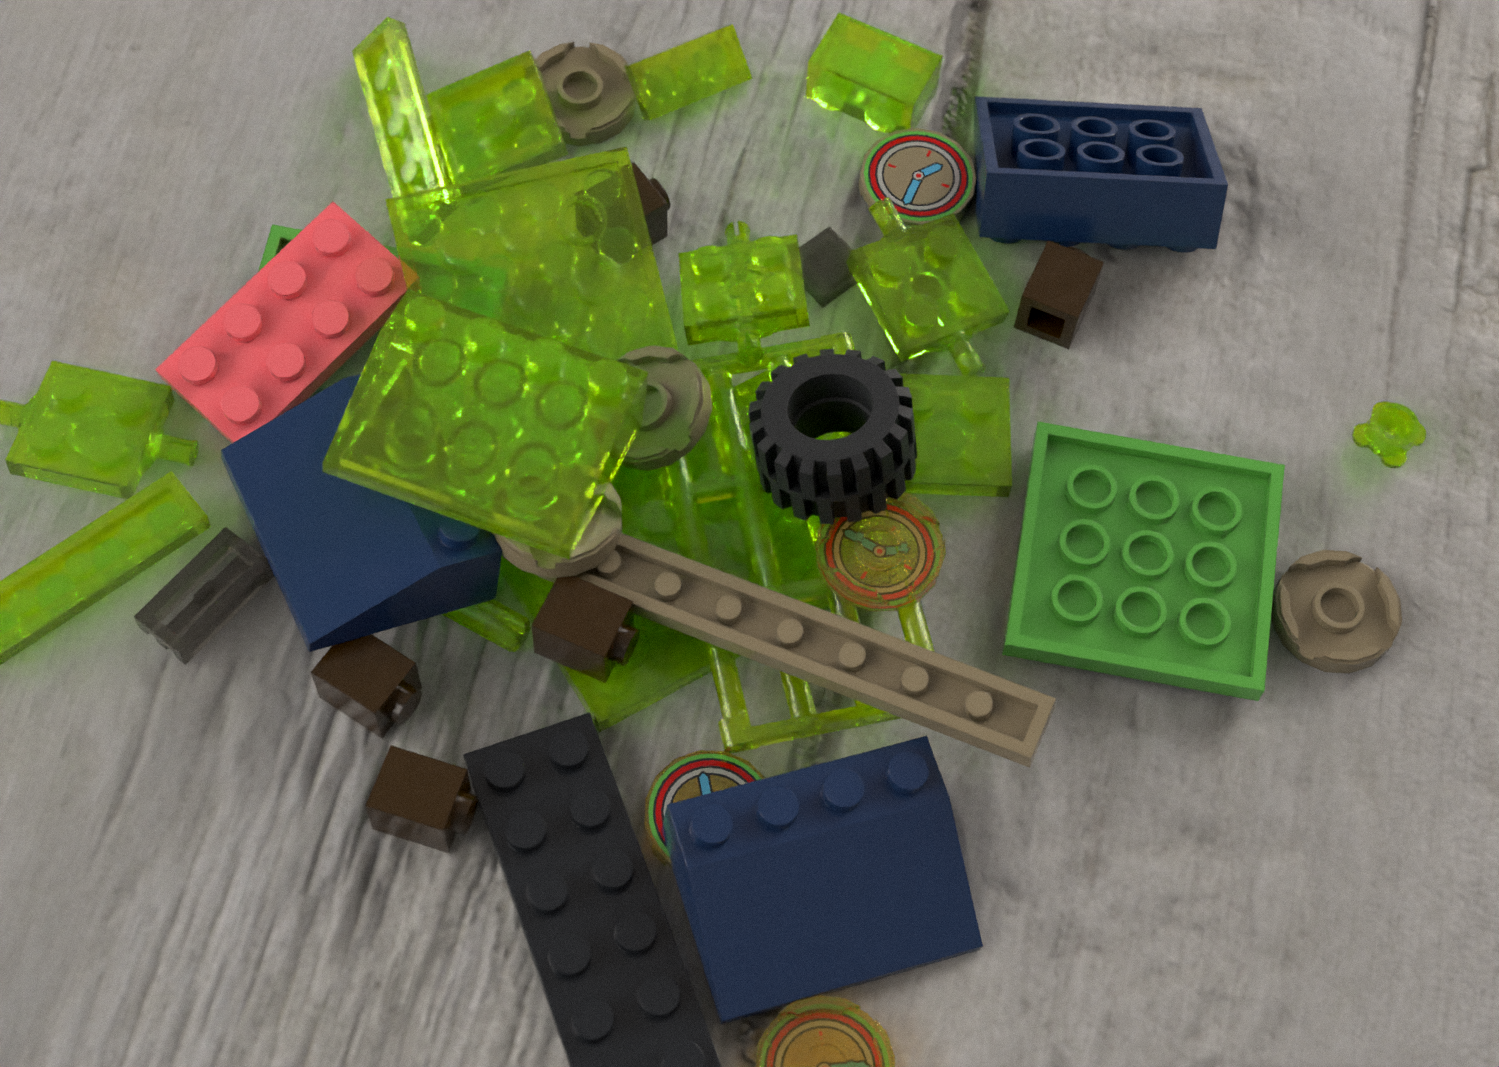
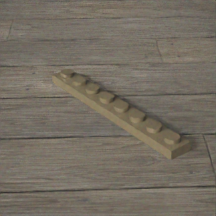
M623 533L620 535L614 552L593 569L575 575V577L634 601L635 615L1029 768L1055 708L1056 698ZM538 575V577L551 581L553 583H555L557 577H543Z

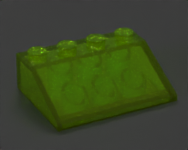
M408 289L378 334L323 460V472L569 560L600 504L607 486L613 480L642 426L649 372Z

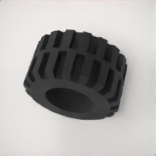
M834 349L820 350V356L811 358L805 353L794 357V365L790 367L778 366L771 372L772 382L762 381L755 391L757 401L751 402L749 408V427L760 483L765 493H772L773 503L782 510L792 506L794 517L807 521L811 515L819 516L820 524H834L835 518L847 517L848 523L862 520L861 513L868 510L876 515L887 508L886 499L888 497L898 500L906 491L905 480L913 479L916 471L915 459L918 457L912 396L909 387H904L903 377L897 370L891 369L886 371L885 361L876 356H872L867 360L862 359L861 351L847 349L845 354H834ZM832 432L853 433L834 440L815 439Z

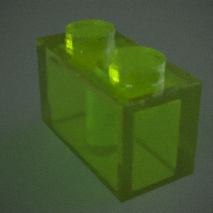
M839 12L808 61L805 97L816 101L828 110H838L868 123L872 128L883 133L916 128L937 92L943 56Z

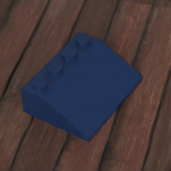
M975 96L974 164L977 176L975 183V212L979 237L990 238L993 241L1004 244L1017 243L1022 239L1049 240L1065 247L1076 246L1081 242L1101 243L1122 250L1135 249L1139 245L1160 246L1180 253L1194 252L1198 248H1217L1228 183L1202 108Z
M405 364L345 377L221 450L223 464L309 652L496 599L502 549Z
M927 736L667 804L661 831L721 1025L978 951L983 947L950 797Z

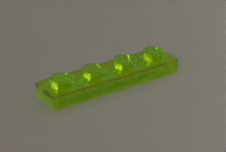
M387 16L352 50L403 236L422 241L458 210L459 206L406 25Z
M172 471L0 581V665L211 527L206 513Z

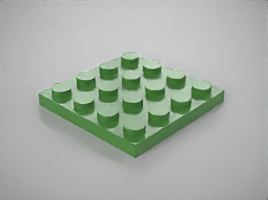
M1037 422L1033 438L1002 655L1259 701L1265 691L1285 465Z

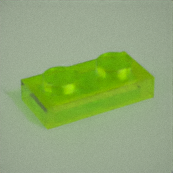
M733 24L722 26L624 66L644 121L653 120L753 79Z

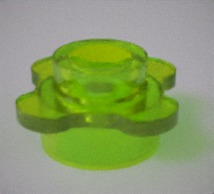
M1387 401L1378 402L1371 410L1372 415L1366 423H1360L1355 426L1352 438L1358 447L1369 448L1375 455L1381 457V462L1384 466L1393 469L1400 468L1407 461L1408 451L1413 446L1423 444L1426 439V430L1419 423L1414 412L1408 407ZM1384 432L1391 433L1394 438H1387Z

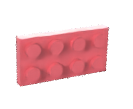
M332 202L155 370L164 382L229 442L234 443L306 401L423 286L420 278L336 203Z

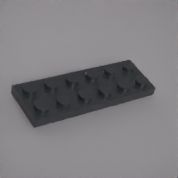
M590 712L463 754L466 769H468L475 795L478 796L479 807L569 1067H722Z

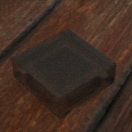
M830 226L786 256L784 260V270L822 308L867 277L869 264Z

